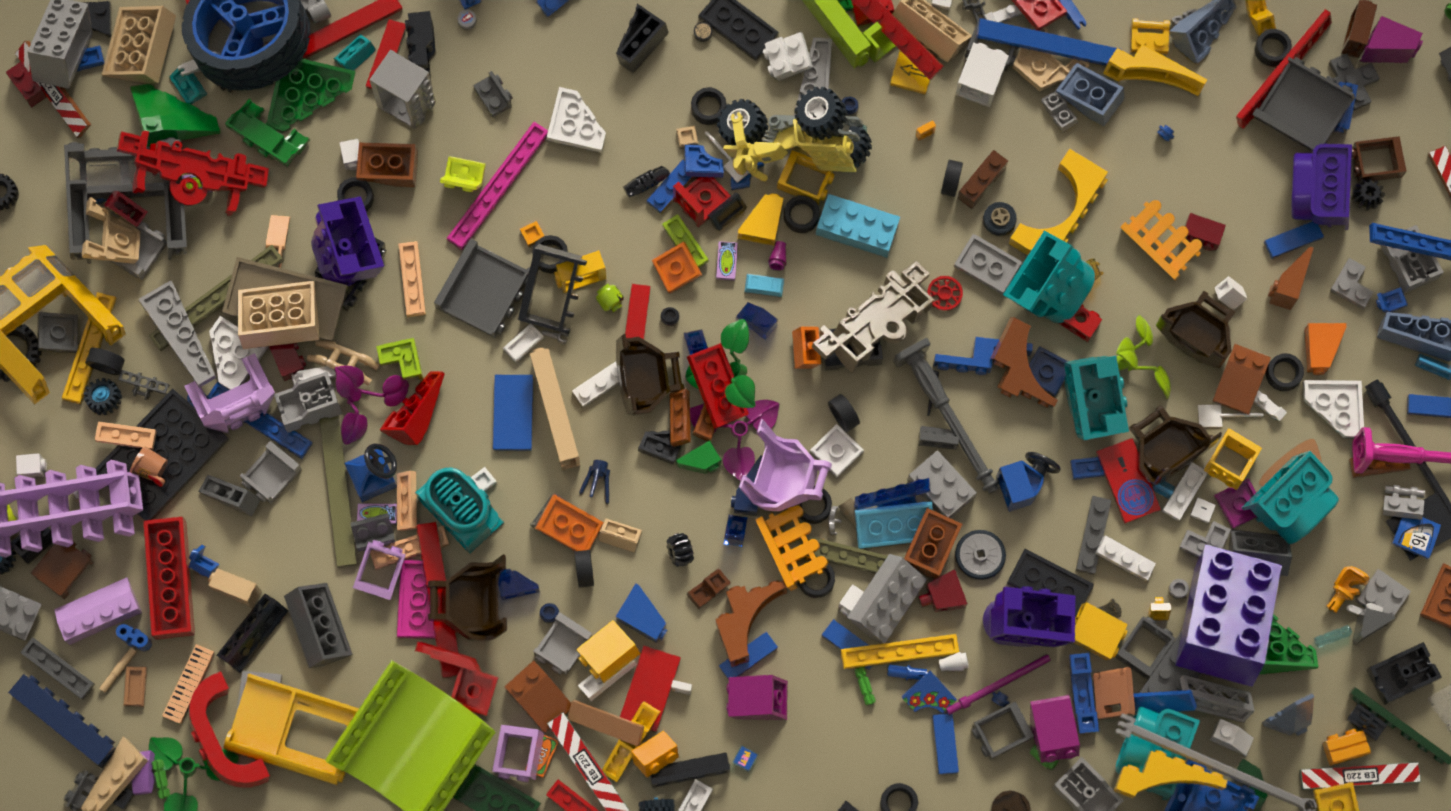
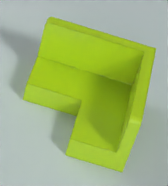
M878 22L863 32V35L871 44L869 57L875 63L896 47L881 31L882 27Z
M414 338L376 346L381 366L399 362L403 380L418 376L420 380H423Z

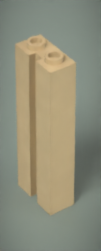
M537 348L533 350V353H530L531 362L561 470L563 471L580 466L579 455L549 349Z

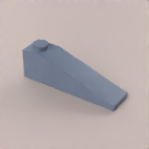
M1213 0L1182 19L1169 31L1175 47L1192 62L1198 64L1210 52L1211 43L1219 37L1220 34L1218 32L1220 28L1228 22L1236 8L1235 1Z
M1313 693L1275 713L1274 717L1267 718L1262 722L1263 726L1287 735L1296 733L1299 736L1307 732V727L1312 724Z

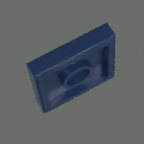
M1039 346L1029 363V367L1039 385L1055 398L1065 380L1064 363L1068 361Z

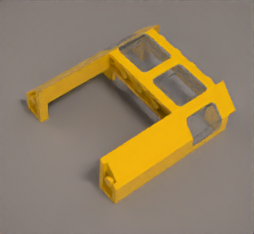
M46 245L28 247L30 255L23 257L17 265L8 268L0 277V368L34 405L50 393L45 378L6 337L22 323L62 294L64 297L69 296L104 333L105 340L110 346L126 335L124 326Z

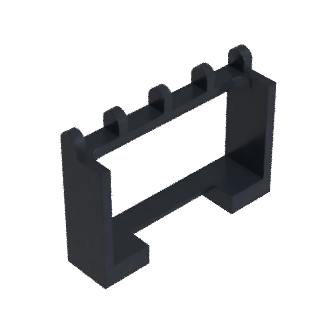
M538 244L534 249L518 320L570 334L571 329L566 328L565 320L566 317H574V313L568 311L571 299L578 300L579 295L572 293L575 281H583V277L578 276L577 271L579 265L586 266L587 261L583 260L580 255ZM544 255L574 263L560 322L530 314L533 292Z

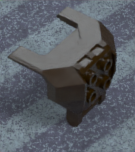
M1206 291L1202 292L1196 302L1168 308L1160 316L1156 327L1166 337L1168 342L1194 358L1197 362L1220 368L1232 351L1228 323L1236 311L1233 309L1229 310L1208 296L1209 293ZM1203 302L1207 303L1225 315V318L1221 319L1201 304Z
M623 334L616 340V366L621 398L628 415L648 414L669 392L685 389L681 380L678 360L680 353H664L640 337L626 338V334ZM666 360H671L674 385H669Z
M1161 405L1155 408V411L1137 424L1134 423L1129 427L1132 434L1138 440L1139 470L1146 480L1154 485L1168 480L1201 457L1218 442L1222 435L1221 432L1215 436L1209 435L1201 424L1170 417ZM1160 417L1163 423L1144 435L1141 430Z
M502 554L493 562H470L446 581H428V588H430V614H428V621L443 622L469 641H488L504 634L507 631V618L503 617L500 620L498 615V581L500 574L506 570L505 554ZM438 589H443L442 613H438Z

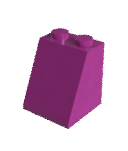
M1381 16L1369 37L1360 62L1408 63L1411 57L1414 58L1417 51L1420 50L1423 43L1420 39L1423 33Z
M774 675L729 677V683L727 684L728 703L726 705L728 717L744 720H787L788 681Z
M1066 695L1031 701L1030 727L1034 735L1040 763L1072 759L1079 756L1080 743L1070 696Z

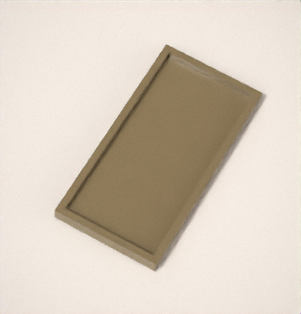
M237 257L222 312L238 316V290L314 281L319 319V338L334 341L348 285Z

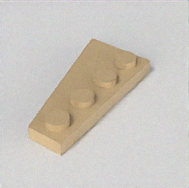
M124 736L82 805L81 809L83 811H106L148 762L143 754Z

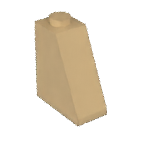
M218 568L215 572L211 573L208 579V586L212 590L252 609L262 592L256 583Z

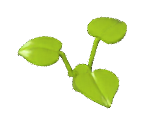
M1138 315L1136 317V328L1142 340L1136 346L1133 345L1128 337L1121 341L1116 352L1118 355L1116 356L1119 371L1128 369V371L1153 370L1159 387L1165 394L1166 399H1169L1171 383L1166 370L1162 366H1158V368L1156 366H1138L1135 350L1144 345L1145 342L1148 346L1153 344V333L1149 324L1141 315Z

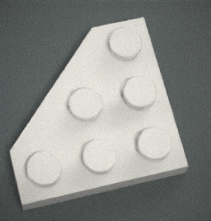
M559 87L547 140L601 153L606 135L605 131L599 126L595 116L588 106L585 105L578 91Z
M220 316L209 333L219 383L231 390L242 385L249 376L242 359L255 353L259 361L268 349V346L243 349L238 337V327Z
M1303 381L1304 402L1343 438H1354L1360 429L1364 427L1362 381Z

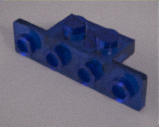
M929 478L918 479L911 483L879 489L868 494H860L855 497V509L861 510L876 505L877 507L917 503L916 495L930 492Z

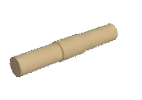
M130 647L100 686V690L106 693L137 651Z

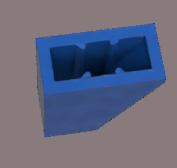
M635 583L617 613L616 620L657 643L659 639L663 640L668 631L665 629L666 622L641 587Z

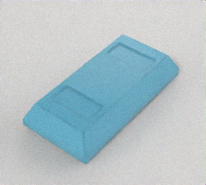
M747 274L744 292L782 297L784 278Z

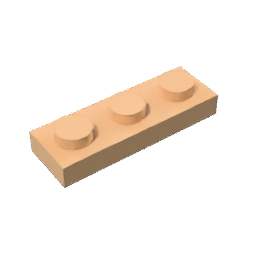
M98 422L95 441L135 448L146 446L153 450L157 431L155 429Z
M415 471L397 474L398 531L416 529L417 498L415 494Z

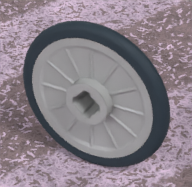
M974 530L965 534L959 540L955 550V558L964 574L971 578L982 580L991 578L1000 572L1006 560V551L1002 541L992 532ZM982 551L984 557L979 558L977 552Z

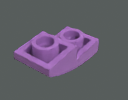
M151 750L141 752L148 762L132 779L134 795L152 793L155 778L151 772V763L154 761L155 753Z

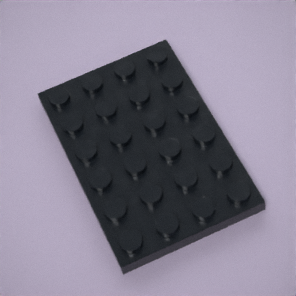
M173 388L136 426L157 431L152 451L168 460L166 469L161 476L165 480L163 486L159 487L153 481L139 476L143 510L137 514L145 521L153 520L229 440L221 431L204 427L196 409ZM117 445L95 468L96 474H108L106 463L110 460L125 463L127 465V472H129L142 448Z

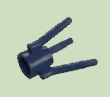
M603 460L593 461L592 466H589L588 474L579 493L582 494L592 475L594 479L589 497L593 498L598 479H603L605 476V503L609 504L610 470L607 469V462Z

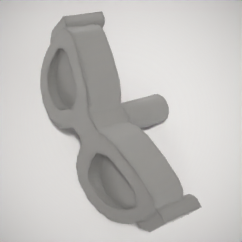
M1196 8L1184 12L1182 16L1173 17L1170 22L1176 25L1197 10Z
M839 506L831 507L828 522L830 535H837L834 522L841 523V519H834L835 511Z

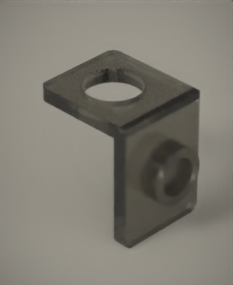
M1114 599L1098 608L1117 619L1121 618V608Z

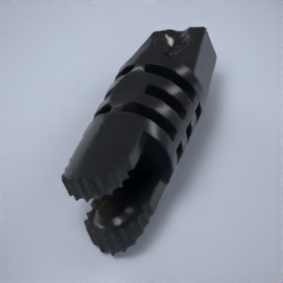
M664 166L653 170L650 169L623 186V189L629 198L641 194L665 180L669 176L670 171Z

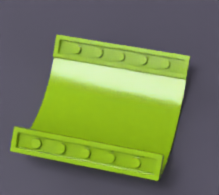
M391 660L325 761L367 784L403 811H444L496 731L454 698Z

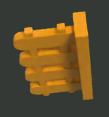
M1153 200L1150 204L1146 201L1143 204L1146 208L1136 218L1132 216L1130 218L1132 222L1129 225L1125 222L1120 228L1176 281L1181 276L1178 272L1181 269L1183 271L1187 269L1185 265L1194 255L1197 257L1201 255L1199 250L1202 248V242L1198 239H1194L1191 242L1186 240L1185 238L1189 233L1188 229L1185 226H1180L1176 230L1172 226L1175 222V217L1171 213H1167L1162 217L1158 213L1161 209V203L1158 200ZM1156 216L1159 221L1148 230L1145 225ZM1169 229L1173 234L1162 244L1158 238ZM1140 230L1145 233L1143 238L1137 234ZM1183 242L1187 247L1176 257L1172 251ZM1153 243L1159 246L1156 251L1151 247ZM1167 256L1173 260L1170 264L1164 260Z
M799 505L789 507L775 516L771 513L768 520L763 516L755 519L781 576L790 591L798 588L796 582L800 581L802 584L806 582L804 578L816 572L819 575L822 574V569L828 565L825 557L819 556L816 558L814 552L819 550L820 544L815 539L808 541L806 535L812 531V527L807 522L800 524L798 518L803 515L804 510ZM792 521L794 522L795 527L782 532L780 527ZM774 530H776V532H777V534H778V535L775 536V537H774V535H773V533H772V531H774ZM800 538L802 539L803 544L790 549L788 544ZM782 547H784V549H785V551H786V552L783 553V554H782V552H781V550H780V548H782ZM808 555L810 556L811 561L798 566L796 561ZM790 564H792V566H793V568H794V569L791 570V571H790V569H789V567H788V565H790Z

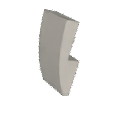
M1056 91L1041 99L1048 114L1062 132L1078 123L1077 117L1067 107V102Z

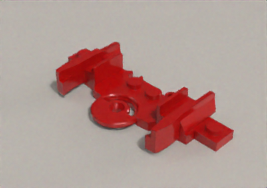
M123 131L120 132L117 151L135 156L134 164H136L137 168L133 178V193L137 194L138 192L143 193L145 191L146 171L151 172L153 176L159 173L160 178L170 181L169 188L172 196L183 205L192 206L200 203L205 198L207 190L215 192L220 190L229 191L225 213L227 216H231L237 209L240 192L246 191L248 184L262 188L266 187L269 168L250 163L246 164V156L244 154L237 153L233 159L223 157L219 153L217 159H213L210 157V150L207 152L190 148L181 150L182 143L180 141H175L171 146L169 143L158 141L151 144L149 150L146 149L149 131H142L141 136ZM181 175H194L200 180L202 190L198 189V184L193 178L186 177L179 184L176 181ZM191 183L193 188L188 189L186 184Z

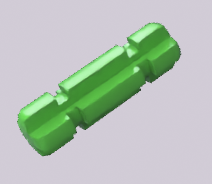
M859 667L855 669V675L858 678L862 696L864 695V702L866 705H872L876 700L874 694H872L873 691L869 679L866 677V670L864 667Z
M162 759L154 760L151 764L152 769L155 770L153 774L156 788H159V791H157L159 799H164L170 796L169 788H167L166 772L163 770L164 762Z

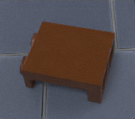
M74 541L73 545L69 547L54 544L31 572L36 579L64 600L69 595L67 592L87 566L89 564L92 566L94 563L90 559L92 557L90 553L84 549L79 551L75 548L77 544Z

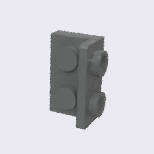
M490 71L487 78L476 83L473 87L491 116L495 117L512 107L511 99L513 98L508 89H503V82L499 75H494Z
M926 426L920 427L918 445L957 449L959 437H956L952 430Z
M388 513L350 523L358 552L365 551L368 542L372 543L373 540L384 543V546L395 542L394 531Z

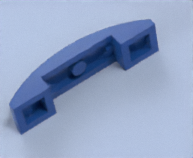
M1089 653L1069 655L1072 695L1079 734L1099 732L1091 680Z

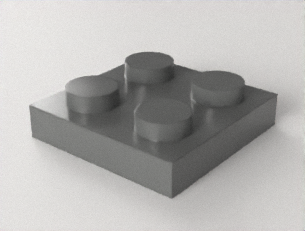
M39 312L37 350L76 353L78 351V315Z

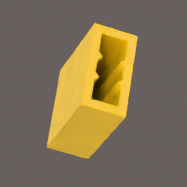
M1087 602L1083 603L1075 617L1074 644L1104 660H1110L1117 655L1119 651L1117 646L1120 640L1123 641L1127 634L1125 629L1128 624Z
M614 620L576 649L580 655L578 660L584 667L588 665L591 668L589 670L591 675L595 679L599 678L603 683L640 655L637 646Z

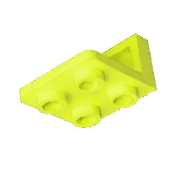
M449 156L445 176L440 178V183H444V187L447 188L458 186L462 187L463 191L473 192V190H477L483 184L486 164Z

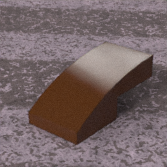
M718 568L686 595L699 610L727 588L731 582Z

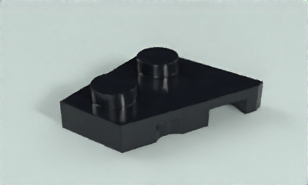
M82 2L87 3L89 6L92 30L95 32L99 31L107 37H112L111 2Z
M670 430L661 432L649 431L645 432L638 451L674 465L682 445L676 447L671 445Z

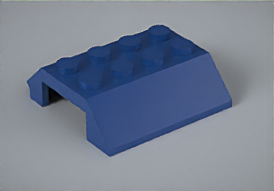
M1189 759L1187 760V763H1186L1187 765H1189V766H1193V765L1201 766V767L1204 768V771H1205V772H1208V773L1212 774V772L1206 770L1207 767H1205V766H1203V765H1201V764H1198V763H1196V762H1194V761H1192V760H1189ZM1227 781L1226 787L1223 790L1198 784L1177 783L1174 794L1170 797L1164 811H1248V809H1255L1259 797L1255 795L1253 789L1245 785L1240 787L1230 781Z

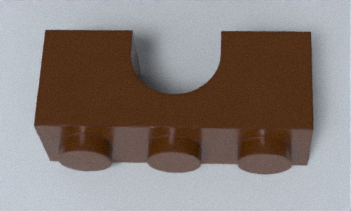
M993 150L960 189L957 199L970 209H973L983 197L989 185L993 181L995 182L1004 172L1008 160Z

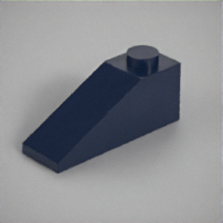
M761 455L747 474V478L753 483L755 482L763 457ZM738 487L736 496H732L731 507L734 508V514L757 516L758 506L754 505Z

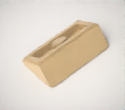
M605 518L598 540L635 552L642 530Z

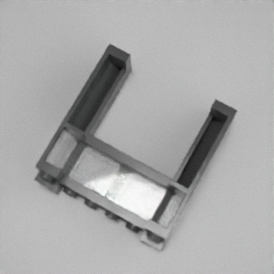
M166 138L165 140L161 141L169 143L171 146L175 141L180 140H176L175 138ZM78 142L64 145L69 251L72 260H75V257H77V260L86 259L87 263L91 264V259L82 258L83 243L86 240L90 241L89 215H86L87 201L90 197L93 199H108L114 190L121 192L128 198L164 196L168 260L172 259L174 254L180 255L182 251L183 254L187 253L184 205L176 201L172 196L169 188L170 181L160 178L159 173L153 176L151 172L146 171L145 191L143 193H133V178L137 168L136 164H134V155L118 152L117 147H110L108 150L91 148L85 151L84 144ZM182 175L176 181L177 184L183 179Z

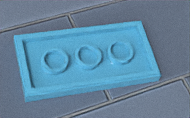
M932 502L854 510L858 548L911 543L926 509L933 510Z

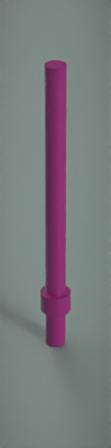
M1046 654L972 695L958 699L957 703L946 708L947 714L951 715L960 709L965 710L973 702L1050 662V657Z

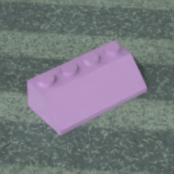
M127 577L54 609L57 624L64 641L69 645L142 613Z

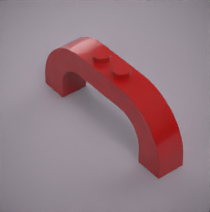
M222 672L215 673L204 679L197 686L191 697L189 707V721L192 732H190L194 743L198 742L201 748L199 749V754L202 760L207 761L211 771L221 781L240 788H250L264 784L269 781L270 775L262 758L245 765L231 762L224 755L206 715L208 706L214 700L229 693V687Z

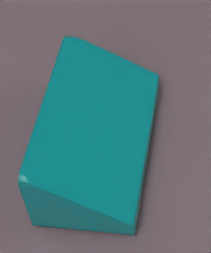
M360 34L334 60L342 68L354 71L376 49L370 40Z
M177 68L169 78L186 103L192 105L207 95L206 90L194 73L181 76V72L184 69L179 71Z

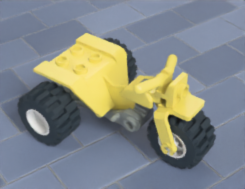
M814 87L813 91L809 89L806 91V95L802 94L800 96L801 100L796 103L798 107L794 110L795 116L773 115L768 121L766 115L754 102L752 103L748 99L746 101L739 99V102L733 100L731 105L729 103L725 105L727 108L721 110L722 115L718 116L717 119L719 121L717 123L719 134L729 144L724 145L723 150L730 157L734 158V170L739 175H744L747 170L752 176L763 182L768 180V176L757 170V163L763 162L766 164L781 160L788 153L787 149L796 146L804 150L812 158L817 168L822 171L856 172L854 166L858 168L861 166V162H866V156H870L869 150H872V145L870 144L872 141L869 134L862 127L863 122L861 119L854 116H846L845 104L833 90H827L826 87H821V89Z

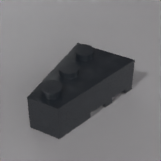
M638 3L633 18L630 19L626 34L624 33L616 52L619 64L632 73L640 67L669 33L666 22Z

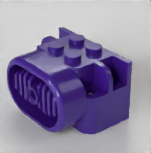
M1319 144L1314 148L1313 153L1294 154L1291 201L1292 219L1312 220L1316 224L1328 225V227H1331V225H1345V230H1349L1352 144Z
M361 196L318 204L319 212L315 217L317 228L312 236L311 246L322 277L325 280L348 286L360 280L377 277L384 268V263Z
M1003 587V591L997 593L995 601L991 602L984 611L983 626L990 640L1008 646L1061 647L1074 643L1075 595L1052 593L1050 589H1039V591L1033 590V587H1021V589Z

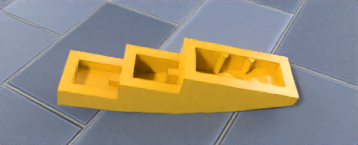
M646 702L641 704L631 720L645 726L640 745L660 714L659 710ZM619 739L602 768L606 776L618 782L633 759L631 751L638 746Z

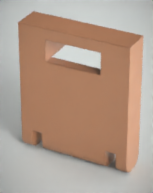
M1125 667L1094 673L1097 718L1105 720L1121 717V714L1135 715L1131 668ZM1121 704V711L1112 713V707L1107 706Z

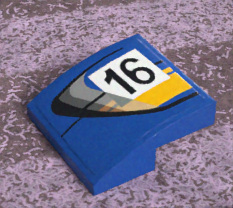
M1401 517L1391 544L1429 559L1441 525L1426 518L1420 520Z

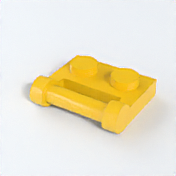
M1132 18L1131 52H1137L1143 44L1159 54H1168L1170 21H1138V19ZM1138 28L1163 29V34L1138 32Z

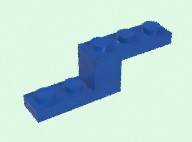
M976 337L972 358L935 354L933 366L939 370H949L951 368L962 373L975 371L976 374L986 375L991 372L993 360L990 358L999 339ZM1027 343V356L1031 355L1033 343Z

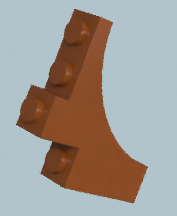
M1010 317L990 358L995 361L994 365L1002 369L1005 366L1007 367L997 388L1001 389V394L1009 398L1011 396L1018 397L1021 391L1023 397L1030 400L1033 397L1039 400L1038 404L1043 407H1055L1058 400L1039 385L1029 367L1027 338L1031 326L1014 317Z
M784 580L772 581L768 586L762 588L760 586L754 587L750 592H747L745 586H734L726 592L732 614H721L715 621L731 667L750 661L747 643L751 626L757 615L767 604L787 594V586Z

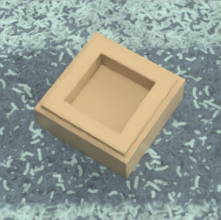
M695 126L676 129L680 149L684 148L685 145H698Z

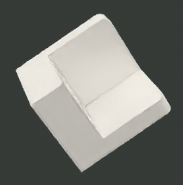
M1229 276L1214 287L1218 299L1230 309H1236L1247 300L1243 287Z

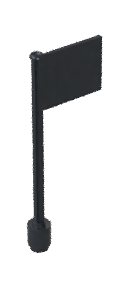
M1377 379L1366 385V394L1375 408L1379 406L1380 409H1383L1403 443L1407 446L1416 447L1390 406L1389 400L1392 397L1383 382L1380 383ZM1426 462L1422 464L1416 463L1434 491L1433 495L1424 499L1423 518L1441 525L1434 545L1436 547L1451 538V502ZM1394 516L1385 521L1394 536L1401 517ZM1403 549L1409 561L1418 557V555Z

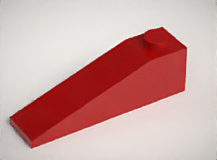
M430 371L415 387L416 392L402 401L404 405L397 412L393 411L388 416L380 431L405 445H418L428 430L445 373L443 371Z

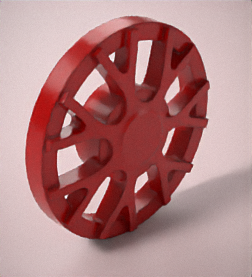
M950 276L935 278L929 284L927 290L931 297L938 296L939 299L933 302L932 306L942 311L956 308L963 297V289L960 283ZM939 280H944L945 285L940 287ZM951 281L956 284L953 288L948 286ZM931 287H937L938 292L931 291ZM953 291H959L960 296H953ZM952 298L956 303L951 305L948 300ZM940 301H946V306H939Z

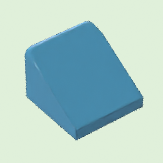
M1166 481L1153 486L1154 492L1167 499L1170 498L1175 489V486Z

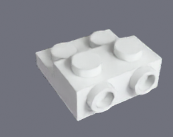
M799 32L787 38L779 37L765 43L766 49H763L765 58L770 61L768 71L777 80L780 81L813 68L803 33Z

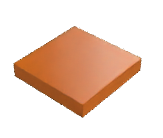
M686 242L678 244L652 260L664 286L670 294L702 276Z

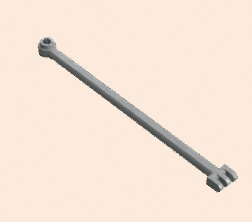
M1121 714L1120 718L1127 722L1119 721L1118 726L1124 728V731L1116 729L1115 733L1129 738L1130 734H1133L1298 807L1300 811H1316L1310 808L1305 810V803L1307 807L1317 808L1316 802L1311 798L1302 799L1134 725L1135 718Z

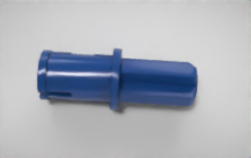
M889 665L887 670L888 676L905 678L907 681L908 679L920 680L927 674V669L912 668L910 665H907V667Z

